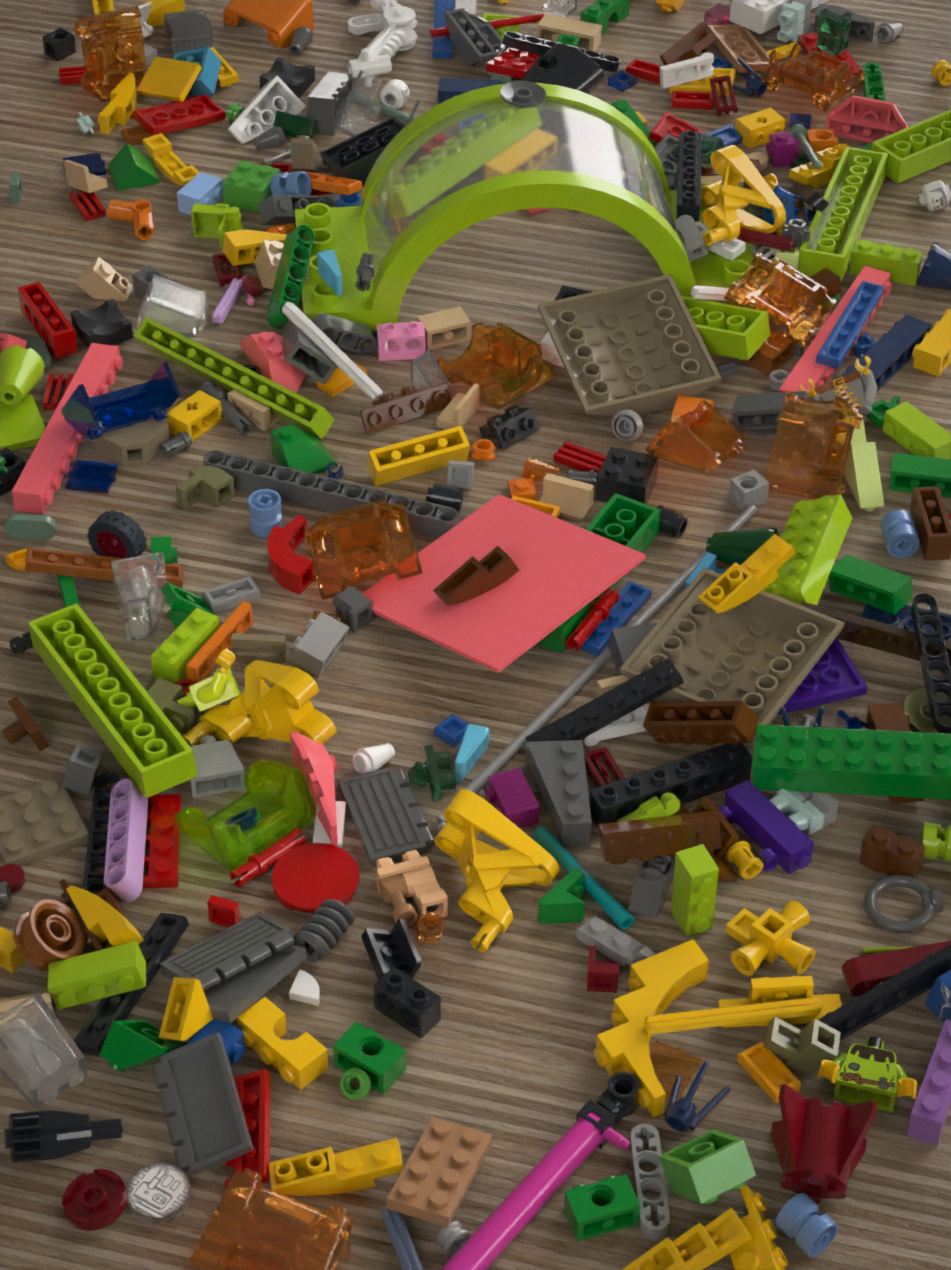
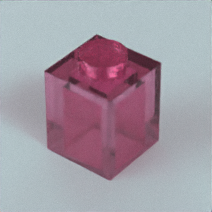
M718 3L705 11V25L734 24V22L729 21L730 7Z

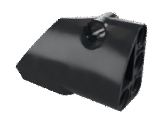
M557 43L543 56L537 58L522 81L559 85L590 94L598 87L604 77V72L594 60L574 47ZM538 110L543 124L541 127L543 128L551 127L553 122L558 121L565 115L553 111Z

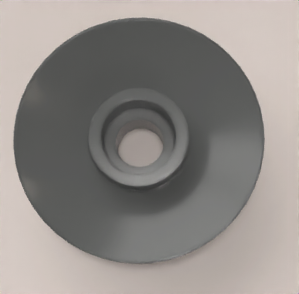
M518 80L504 84L500 89V96L511 105L527 108L543 103L546 99V91L536 83Z

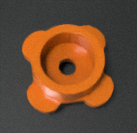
M480 439L472 445L474 453L471 454V458L473 460L492 461L495 459L494 451L496 446L490 440Z

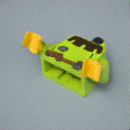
M872 1036L867 1038L865 1045L852 1044L848 1053H841L833 1061H821L817 1078L825 1077L831 1080V1083L835 1084L836 1082L834 1100L852 1104L875 1101L878 1103L877 1109L893 1112L896 1097L910 1096L912 1099H916L917 1081L907 1077L903 1067L896 1063V1054L893 1051L884 1050V1041L879 1037Z

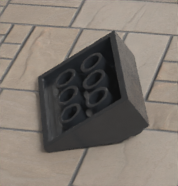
M394 116L319 154L333 176L360 180L363 187L378 157L406 125ZM422 149L406 165L418 162L419 158L424 156Z

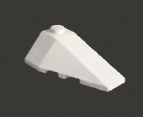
M276 76L267 82L253 97L227 130L243 145L273 127L277 110L298 115L306 105Z

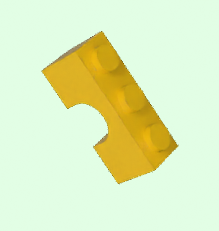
M263 997L237 1017L238 1029L243 1031L244 1045L253 1048L265 1064H271L279 1071L286 1082H292L300 1090L329 1069L328 1049L308 1032L294 1040L280 1039L287 1033L286 1014L266 997Z

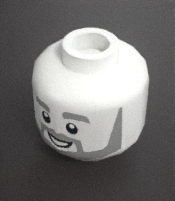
M390 80L382 88L380 100L389 107L396 110L400 109L409 99V88L401 80Z
M941 180L924 184L921 188L922 193L918 194L921 207L925 206L930 212L946 208L951 200L949 185L944 184Z

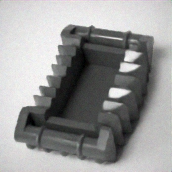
M203 9L164 13V29L171 40L172 58H174L175 53L208 46L209 48L213 47L210 21H208Z

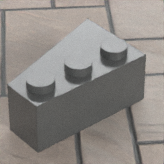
M807 391L738 395L731 411L736 432L763 438H767V435L782 438L781 441L789 443L790 440L803 442L804 446L812 447L818 430Z

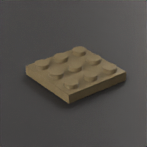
M60 778L0 798V856L5 865L15 864L22 866L88 843L89 833L67 791L62 787Z

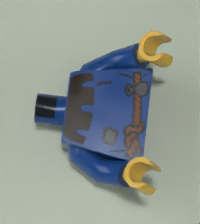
M773 173L763 177L784 206L786 212L785 225L789 226V221L792 219L803 220L806 222V226L809 221H813L816 214L815 208H805L803 198L800 195H794L782 189L778 185V180ZM762 207L765 222L774 225L775 216L773 210ZM783 228L769 234L782 236Z

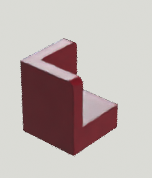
M589 945L587 991L617 993L619 964L612 960L595 959L596 945Z

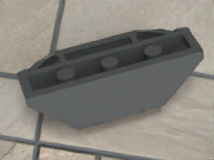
M464 8L445 12L451 42L469 66L488 62L498 57L506 49V46L502 43L503 39L488 21L468 13V10Z

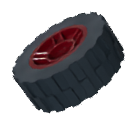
M115 510L105 511L89 527V532L87 533L89 545H91L92 550L98 556L137 560L145 551L147 539L144 536L143 529L139 527L140 525L132 520L130 516Z

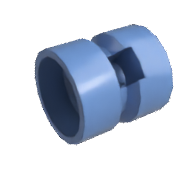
M304 171L274 174L271 179L270 188L272 195L310 196L312 184L309 175Z
M260 489L250 494L248 504L250 530L252 533L260 537H268L275 525L283 528L281 496L278 492L270 489Z
M894 510L887 513L882 518L880 526L888 553L897 558L911 556L918 550L920 545L912 515L904 510Z
M800 1193L783 1206L776 1218L775 1224L789 1238H796V1245L809 1257H815L832 1243L838 1233L839 1226L825 1212L819 1214L818 1205L805 1193Z

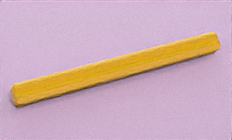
M815 996L652 1015L645 1017L644 1027L646 1033L651 1035L769 1021L774 1017L786 1019L819 1015L822 1004L820 998Z

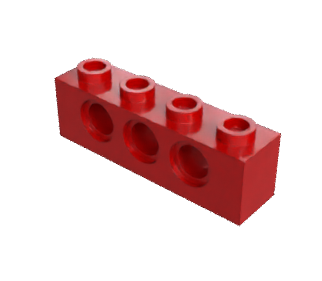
M38 281L18 287L22 313L40 338L44 340L55 359L77 353L75 329L42 284Z

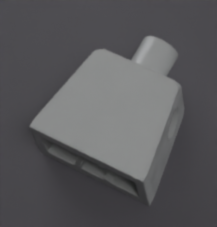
M206 735L200 739V745L191 747L194 751L198 776L191 779L193 798L246 789L244 767L230 741L217 742L214 736Z

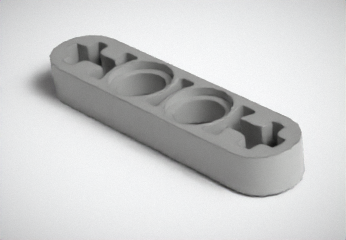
M643 1123L633 1127L630 1135V1153L635 1194L640 1204L639 1227L644 1236L650 1239H660L668 1233L670 1221L665 1175L659 1158L662 1155L658 1130L654 1126ZM640 1137H646L648 1150L643 1151V1143ZM643 1162H651L656 1166V1170L645 1172L639 1168V1165ZM647 1189H654L660 1193V1196L657 1199L651 1200L645 1198L642 1193ZM651 1211H656L658 1226H653L652 1221H650Z

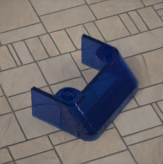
M163 362L148 382L89 398L84 385H78L61 409L65 421L82 437H89V440H94L101 437L103 433L153 419L155 422L166 419L168 413L181 399L182 395L168 363Z

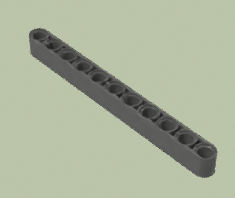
M213 450L207 452L203 457L204 466L220 468L234 477V489L253 493L260 489H270L278 492L281 496V501L438 539L458 524V512L451 507L227 452Z

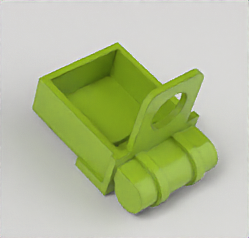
M216 203V205L194 204L192 207L191 217L194 237L219 239V246L223 247L224 232L243 230L241 213L238 207L229 208V204Z
M664 793L660 800L655 796L643 802L637 810L617 821L670 816L679 811L680 801L673 793Z

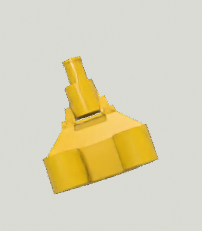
M735 145L714 151L711 154V165L723 179L701 188V202L707 208L703 211L702 218L704 224L710 229V231L703 233L704 243H707V246H711L719 241L729 242L739 237L740 228L764 233H773L782 229L786 223L784 206L746 154ZM742 178L753 190L738 187L740 179ZM751 203L772 209L775 216L774 225L740 208Z
M255 660L243 669L245 690L234 698L229 705L211 707L199 717L200 722L186 734L182 735V737L190 747L199 745L200 739L206 735H212L221 741L228 740L231 744H234L241 737H259L261 740L270 738L291 743L290 733L297 732L324 745L337 734V730L329 717L314 709L311 699L319 693V687L308 673L296 667ZM264 681L273 685V687L270 688Z
M460 789L443 812L447 822L434 838V842L441 851L457 861L466 879L467 889L458 900V905L465 913L483 924L474 938L471 939L470 944L476 949L482 941L478 951L486 953L498 933H504L513 921L510 906L500 890L503 887L529 886L532 884L549 886L558 875L560 867L550 853L490 803L470 790ZM482 831L510 849L499 850L476 839V837Z

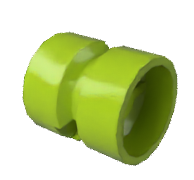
M923 822L920 844L925 848L923 859L936 860L941 856L944 861L951 862V825L948 824L946 828H942L940 823Z

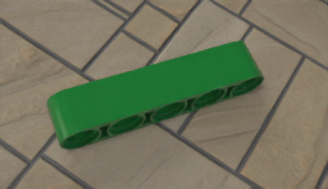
M307 225L297 227L286 236L267 311V321L274 328H281L289 320L281 310L285 303L292 302L297 308L299 305L314 241V233Z

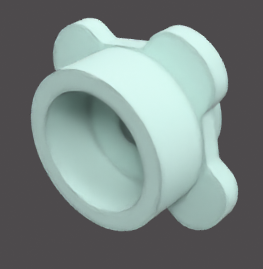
M79 112V118L75 120L78 128L83 134L87 132L94 134L91 128L94 124L88 115L83 116Z

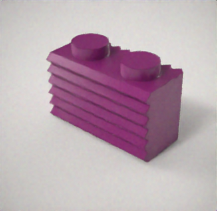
M521 768L488 776L487 786L484 787L488 803L493 802L494 808L520 829L539 823V804L525 776H523Z

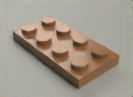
M738 24L707 26L706 33L714 32L717 39L713 42L738 72H748L737 61L738 58H741L754 71L761 73L774 71L776 63L747 28Z
M432 1117L388 1195L386 1209L448 1228L491 1146L492 1134Z

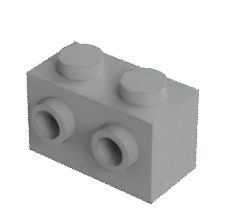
M321 612L316 620L311 619L304 630V636H298L291 647V650L294 651L291 662L320 677L345 643L349 626Z

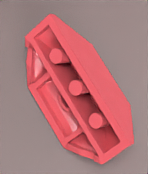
M852 95L828 113L826 129H832L834 136L869 143L908 127L894 103Z
M274 332L251 334L240 341V347L252 365L260 368L261 376L295 393L299 391V387L308 374L285 360L283 336Z

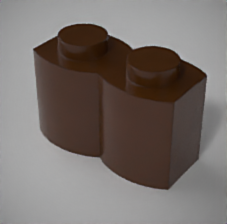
M872 825L863 838L859 862L872 871L886 873L888 876L907 875L917 878L921 872L925 848L913 839L898 837L887 828Z

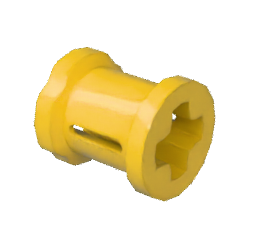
M739 841L728 849L727 859L736 864L739 868V874L745 880L754 878L762 871L764 864L758 857L753 855L748 842Z

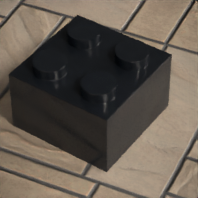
M610 447L597 477L596 500L608 502L617 493L647 504L657 481L659 457L647 453Z

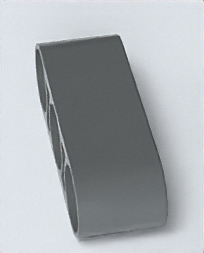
M319 314L312 319V322L340 349L368 355L377 348L375 337L369 327L364 324L328 314Z

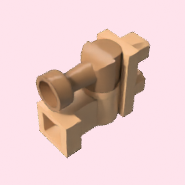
M412 850L402 855V863L394 864L389 857L377 860V889L384 902H392L395 908L392 914L395 923L398 919H404L407 926L417 920L418 914L422 923L448 916V897L444 889L440 888L427 856L421 857L417 850ZM405 898H412L417 912L413 905L406 902ZM437 904L438 908L435 911H426V907Z

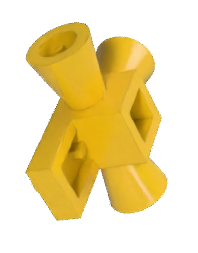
M790 900L780 914L771 908L760 917H757L745 908L726 924L725 933L744 945L731 953V961L735 968L746 976H752L763 959L772 964L781 956L798 975L803 974L812 964L816 950L793 941L792 933L809 924L810 915L806 908L799 902Z

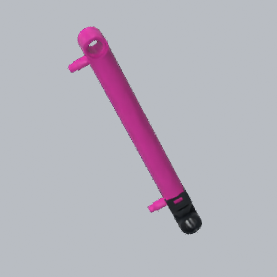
M619 1072L612 1075L608 1080V1088L595 1102L589 1100L581 1108L572 1127L440 1270H486L597 1147L602 1149L607 1142H610L616 1147L628 1150L631 1146L630 1141L615 1131V1126L623 1117L633 1114L638 1107L639 1082L637 1078L627 1072Z

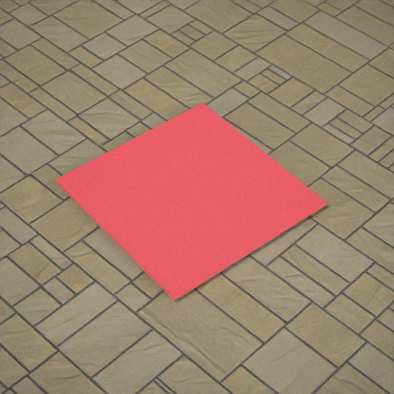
M498 494L362 594L373 601L374 614L499 673L644 561L646 555ZM496 546H499L508 554L519 568L517 573L494 589L464 602L446 605L433 591L472 556L480 561Z

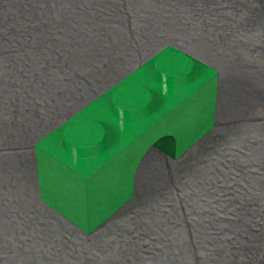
M597 0L580 12V21L602 25L601 35L607 32L608 20L619 23L629 16L630 0Z

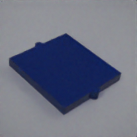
M100 153L63 158V161L70 160L87 166L91 174L97 176L106 175L105 161L102 160Z
M76 460L72 471L68 472L69 478L66 483V489L108 494L112 483L116 481L115 476L119 468L118 464Z

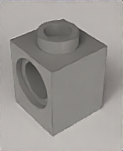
M755 469L730 479L728 499L742 512L750 504H754L756 507L762 505L768 500L769 482Z

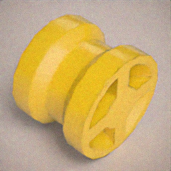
M939 60L933 65L931 75L944 86L951 84V66L946 60Z

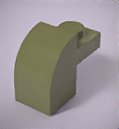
M199 466L188 470L189 479L176 486L177 505L183 510L202 499L217 508L235 497L234 477L214 466Z
M158 678L147 693L176 730L186 734L196 726L194 709L177 702L176 698L183 695L182 686Z
M774 1017L768 1022L764 1047L785 1057L784 1065L789 1069L802 1072L817 1071L822 1060L833 1061L838 1057L841 1032L817 1019L812 1020L800 1030Z

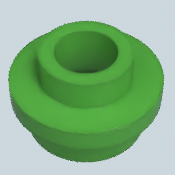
M235 102L233 105L230 104L225 114L228 117V122H234L243 111V107H240L239 103Z
M361 1068L347 1070L340 1081L341 1091L347 1098L352 1100L366 1097L371 1089L370 1076ZM355 1078H358L360 1081L359 1089L354 1087Z

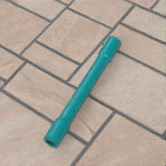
M545 826L539 827L534 832L533 839L550 853L568 873L574 868L584 873L583 887L585 891L604 909L605 913L621 930L631 927L635 918L619 901L615 900L576 861Z

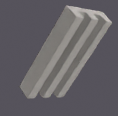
M248 576L203 591L202 596L207 601L208 606L211 607L213 614L239 606L243 601L251 602L260 599L261 591L252 578Z

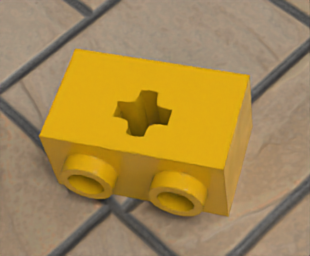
M771 107L736 119V130L743 137L742 143L749 149L770 142V134L784 132L785 118Z
M201 390L197 391L166 413L169 433L177 436L178 432H187L193 442L222 421L221 401Z

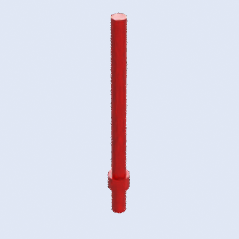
M544 13L488 22L494 29L540 22ZM445 25L444 28L431 29V38L440 36L450 37L448 26Z

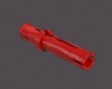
M606 589L602 596L590 605L587 615L565 640L566 645L571 650L575 648V651H579L599 623L607 619L610 615V609L620 599L616 590Z
M294 828L290 833L261 853H254L249 856L246 863L229 873L231 881L239 875L242 876L233 884L241 888L255 876L265 874L267 868L275 864L280 857L292 848L306 844L307 839L305 835L294 840L295 837L302 833V830Z

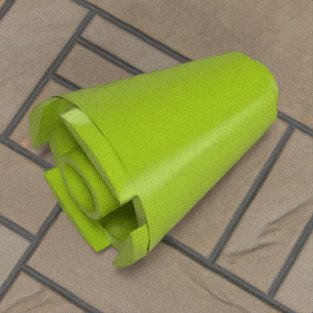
M21 345L7 347L1 352L0 400L4 404H18L42 380L44 362L35 350L21 348Z

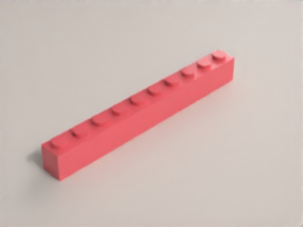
M864 266L779 389V393L801 391L800 384L805 390H810L812 386L808 379L814 382V391L816 392L818 391L817 387L832 380L834 371L837 368L816 363L817 354L862 281L884 286V293L868 320L873 319L877 307L880 308L884 297L890 294L892 283L889 282V272ZM867 320V322L865 323L864 327L862 328L861 332H864V331H865V329H866V327H867L868 320ZM858 335V337L856 338L855 342L853 343L854 345H855V343H857L858 338H859V335Z
M91 343L12 490L14 509L16 511L44 514L47 506L52 504L53 495L56 489L60 488L64 474L68 473L71 460L76 458L80 443L84 442L85 434L88 428L92 427L95 414L99 413L103 399H106L108 396L109 387L114 384L118 370L122 369L123 357L120 356L119 346Z

